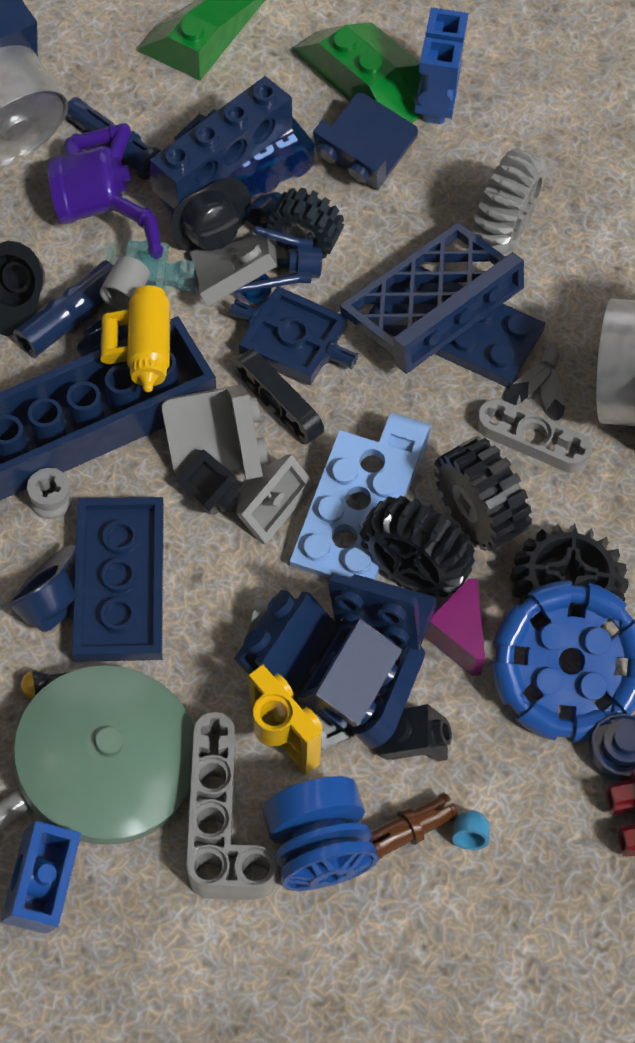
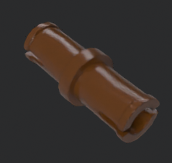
M443 792L438 797L413 810L408 807L397 812V818L372 830L370 842L376 847L379 860L409 842L415 845L423 841L426 833L449 821H454L458 816L454 803L449 806L445 804L451 798Z

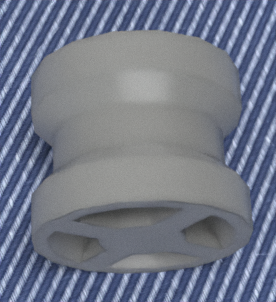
M44 468L32 474L27 484L32 510L43 519L53 520L61 518L69 511L73 501L68 477L56 468ZM52 489L50 493H47L45 495L42 493L46 490Z

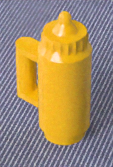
M152 285L141 286L133 292V296L129 300V309L104 314L102 316L101 361L105 364L127 361L132 381L143 386L145 392H151L153 386L164 382L167 369L170 366V300L166 297V292L162 288ZM128 325V346L118 348V326Z

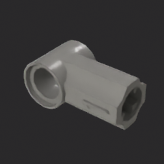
M121 256L100 288L101 298L109 304L110 313L129 309V300L133 296V292L147 284L150 278V271L141 261L130 256Z

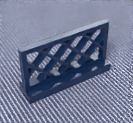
M457 222L340 305V312L394 355L395 366L407 374L524 288V260L514 252L505 257ZM457 238L468 246V250L445 251V247ZM424 262H440L439 271L416 272V268ZM445 262H468V271H444ZM473 262H491L494 264L487 271H473ZM467 282V285L458 292H443L444 283ZM394 283H410V292L387 293V288ZM439 283L438 292H415V284ZM364 304H380V314H362L357 309ZM386 304H409L408 314H385ZM414 304H437V307L427 314H414ZM384 325H407V328L394 338L384 331Z

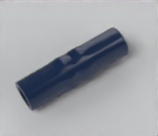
M103 260L74 284L66 287L60 295L49 300L41 310L16 328L13 332L14 338L22 350L32 358H36L65 334L74 330L80 322L88 319L96 309L105 303L101 298L100 288L114 265L107 260Z

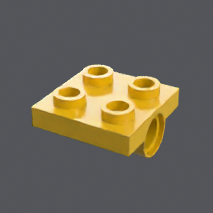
M262 665L249 674L250 710L253 712L254 734L265 745L271 747L281 746L306 775L320 765L322 724L310 708L305 707L301 709L292 698L294 694L290 685L280 674L277 673L273 676Z

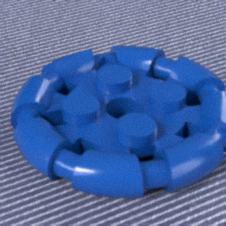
M571 580L548 583L528 592V599L519 606L514 604L502 619L494 638L493 644H497L496 661H491L492 675L500 699L504 705L509 704L517 714L515 719L531 732L555 741L557 737L571 738V742H584L591 739L598 723L606 717L619 713L631 715L635 711V619L626 611L625 607L627 604L622 599L598 585L587 582L585 586L572 585ZM570 603L582 604L581 617L568 616ZM540 612L548 623L536 631L531 625L530 619ZM608 619H611L619 629L612 636L600 627ZM515 646L526 647L524 665L513 664ZM568 648L576 650L581 658L579 669L572 674L565 673L559 665L561 653ZM616 657L628 659L626 676L614 675ZM531 683L541 694L532 703L522 693ZM606 694L612 703L600 711L593 701L600 699ZM559 705L572 706L571 720L559 719ZM608 719L600 726L610 724L612 722Z

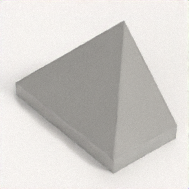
M286 454L263 468V477L243 480L244 484L238 489L241 496L237 501V515L258 541L263 544L269 542L315 485L292 454Z

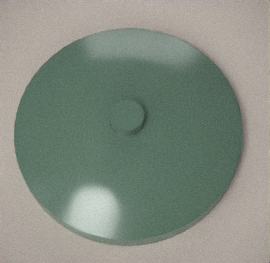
M108 665L77 669L51 681L35 695L25 709L17 728L14 743L13 760L16 780L30 808L45 823L80 832L81 842L102 845L131 842L143 838L165 825L186 800L191 790L194 726L179 699L163 684L144 673L129 668Z

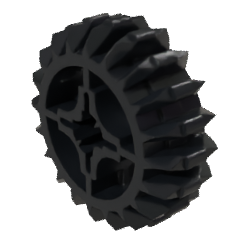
M400 495L397 499L388 496L384 501H379L376 507H373L366 516V520L362 525L363 528L359 533L362 538L361 546L369 552L371 560L378 564V570H383L387 573L389 579L398 581L402 588L407 586L413 589V591L424 592L426 595L433 597L438 595L439 597L446 598L449 593L454 594L468 578L475 562L473 557L475 550L468 544L470 538L466 534L459 532L460 526L451 523L446 518L447 514H440L435 511L433 505L429 507L422 505L419 499L416 498L410 501L405 496Z
M557 523L552 528L551 535L541 529L536 534L535 540L528 538L523 544L522 551L515 555V567L512 568L510 579L514 582L511 589L512 597L520 598L519 606L529 598L528 592L552 582L566 581V573L569 568V578L573 579V585L585 586L587 582L609 590L625 602L624 593H626L629 583L628 579L624 578L627 572L626 564L618 562L620 557L619 549L606 550L609 544L608 538L605 537L596 541L593 539L594 532L592 528L586 531L585 535L578 533L576 524L570 526L569 532H563ZM564 556V559L559 562H547L546 566L540 565L550 558ZM570 603L568 616L581 617L582 604ZM540 612L530 619L531 624L540 621L541 618L546 621L545 624L548 621Z

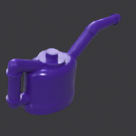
M112 123L109 124V127L82 134L74 133L73 136L67 138L64 142L65 155L51 157L48 163L50 191L60 223L66 225L74 223L76 220L116 211L135 221L144 229L148 243L147 250L150 256L154 259L161 258L163 246L160 243L158 221L156 216L153 215V211L148 208H142L122 197V192L127 191V181L132 180L129 166H122L121 163L131 135L130 126L126 123L116 125ZM111 142L110 148L108 146H99Z

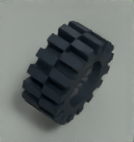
M295 188L289 189L288 192L284 191L268 218L267 229L300 239H313V247H321L322 259L326 258L328 254L330 255L344 228V224H342L344 221L343 215H337L339 209L336 205L329 206L330 200L324 197L323 200L317 198L318 192L312 191L309 195L306 188H299L298 192ZM279 241L276 242L280 247L286 245L287 247H289L288 250L296 249L295 246H291Z

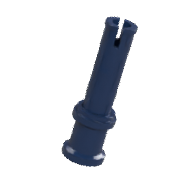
M74 97L68 101V111L65 118L81 127L85 132L109 127V124L113 123L101 113L88 106L79 97ZM131 131L121 163L129 164L136 169L137 175L140 178L148 180L151 177L149 160L162 150L157 147H149L142 142L141 136L138 133ZM111 142L104 145L110 148Z

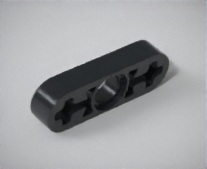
M250 348L233 360L234 371L240 380L266 406L271 405L276 410L273 414L302 444L307 445L324 432L323 422L317 412L256 350Z

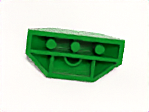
M372 22L322 29L293 48L294 53L350 101L357 93H364L411 123L420 118V114L415 113L422 75L419 73L420 62Z

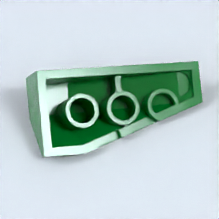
M197 0L158 24L139 46L138 52L200 81L265 0Z

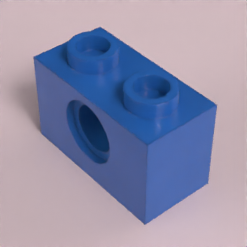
M39 821L33 822L24 830L0 923L45 934L59 927L81 837L80 832Z

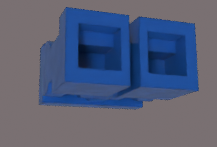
M433 7L430 9L420 59L419 73L422 75L415 106V113L423 114L422 120L424 122L443 124L445 118L452 119L462 66L461 58L469 14L467 12Z

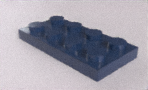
M421 266L416 268V272L430 271ZM394 283L387 288V293L410 292V283ZM416 283L415 292H438L439 283ZM444 283L443 292H458L465 286L459 283ZM374 304L368 314H380V304ZM386 304L385 314H408L409 304ZM414 304V314H427L437 307V304ZM502 304L437 351L435 355L509 388L544 331L545 322ZM384 325V331L394 336H397L407 328V325Z
M163 497L78 498L72 644L74 662L163 660Z

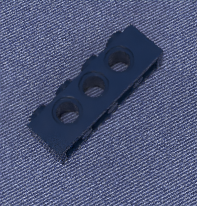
M264 76L149 160L152 191L174 209L181 199L217 180L228 177L292 129V97L268 77Z

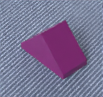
M468 579L435 612L425 635V638L472 676H481L485 662L477 579Z

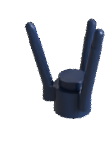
M255 226L253 228L255 234L296 247V249L288 250L287 258H276L277 267H287L288 273L295 274L250 282L233 293L249 292L294 283L311 284V278H320L322 248L313 247V239H300L271 229Z

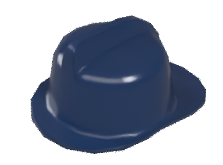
M66 546L50 556L25 581L16 595L1 607V610L12 608L27 624L35 625L42 632L50 631L65 619L70 612L71 603L75 598V591L66 571V566L76 553V546Z

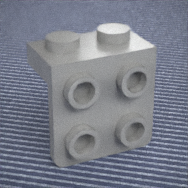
M243 384L171 397L162 402L161 408L174 475L177 479L203 449L209 452L229 471L242 469L246 480L263 477L261 463L268 462L263 437L256 438L254 423L261 422L256 396L249 398V394Z

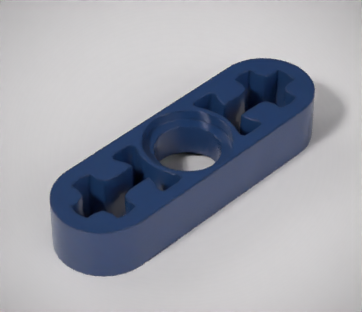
M422 646L419 650L409 647L401 648L402 652L395 662L398 666L397 672L393 679L385 687L380 688L374 699L376 708L372 716L363 725L350 726L351 731L366 747L376 748L384 744L395 732L425 657V650Z

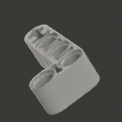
M206 713L196 722L193 735L187 848L189 885L198 896L208 899H263L270 895L276 887V859L270 850L262 846L232 845L236 756L235 727L230 717L224 713ZM212 734H220L218 744L219 756L211 755L210 753ZM210 776H217L225 781L217 789H208L201 784L204 779ZM206 820H217L223 825L221 830L214 834H206L199 829L200 825ZM212 864L220 868L221 873L212 880L201 879L196 874L199 868L204 865ZM258 865L265 868L269 874L261 881H251L243 873L247 868Z

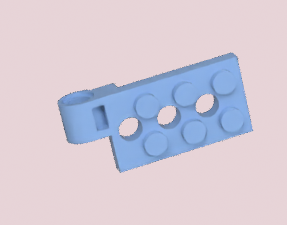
M391 412L379 442L339 430L290 559V566L328 579L332 573L349 578L356 574L376 580L379 566L375 561L371 560L369 552L361 546L362 538L359 533L363 528L362 525L366 520V516L373 507H376L379 501H384L388 496L395 497L396 499L400 495L406 497L428 444L432 425ZM367 456H377L383 460L384 466L380 471L370 473L365 471L360 463ZM353 493H364L370 498L371 502L363 510H354L346 503L348 497ZM341 530H348L355 534L357 541L349 548H340L333 543V536Z

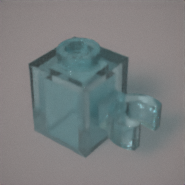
M147 240L128 241L126 256L141 261L150 271V278L146 285L160 287L166 293L167 286H173L182 291L194 290L196 279L194 274L195 262L181 260L170 263L168 243H161L163 255L161 258L154 259L147 250Z

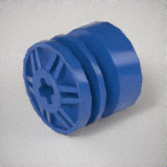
M335 776L308 780L280 791L264 803L262 812L269 838L276 844H282L276 851L275 859L276 863L282 867L279 875L282 885L287 890L307 891L336 885L367 872L379 860L376 847L370 842L372 838L370 828L366 824L357 823L363 818L365 810L358 786L352 778Z

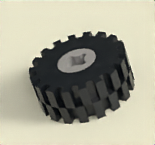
M476 436L435 460L434 465L437 468L434 469V475L439 479L436 484L438 490L443 492L444 497L442 500L445 506H449L452 518L459 522L460 528L465 534L468 533L470 535V541L475 546L479 544L481 550L492 551L529 529V525L532 524V518L529 514L532 511L531 506L525 502V499L528 498L526 490L521 489L519 485L521 480L518 474H513L510 466L512 464L506 457L502 458L500 456L499 448L495 445L491 447L489 440Z

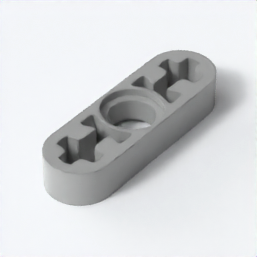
M500 399L489 400L479 409L477 428L486 438L565 472H579L587 466L592 446L589 439L583 434ZM496 414L503 416L502 421H499L497 425L489 423L490 418L495 417ZM514 421H517L519 423L516 432L512 434L510 433L511 427L513 428ZM529 429H535L544 435L545 440L539 444H532L523 438L522 433ZM555 437L558 439L557 444H555L554 450L551 451L549 448L552 438ZM571 446L578 449L577 454L573 458L565 455L566 450L568 451Z

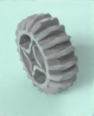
M518 148L511 149L501 158L499 166L495 168L494 174L489 179L488 186L483 192L482 200L478 205V212L474 217L473 233L503 255L514 248L515 243L519 240L527 224L530 222L536 204L540 199L539 196L546 178L547 166L545 160L526 149L524 151Z

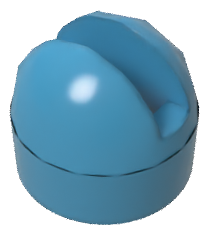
M469 810L457 816L453 825V843L462 849L480 850L487 847L490 842V826L484 814L476 810Z

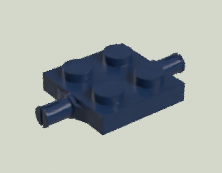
M279 286L275 288L269 299L258 308L240 302L238 299L234 301L230 308L229 314L249 323V330L239 343L240 354H243L250 348L254 349L275 370L310 386L321 368L330 360L349 367V369H353L358 360V353L338 345L339 339L348 326V319L345 316Z

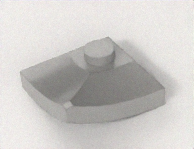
M258 234L228 244L222 249L211 251L195 248L190 251L198 278L199 293L207 306L212 305L277 267L275 241Z

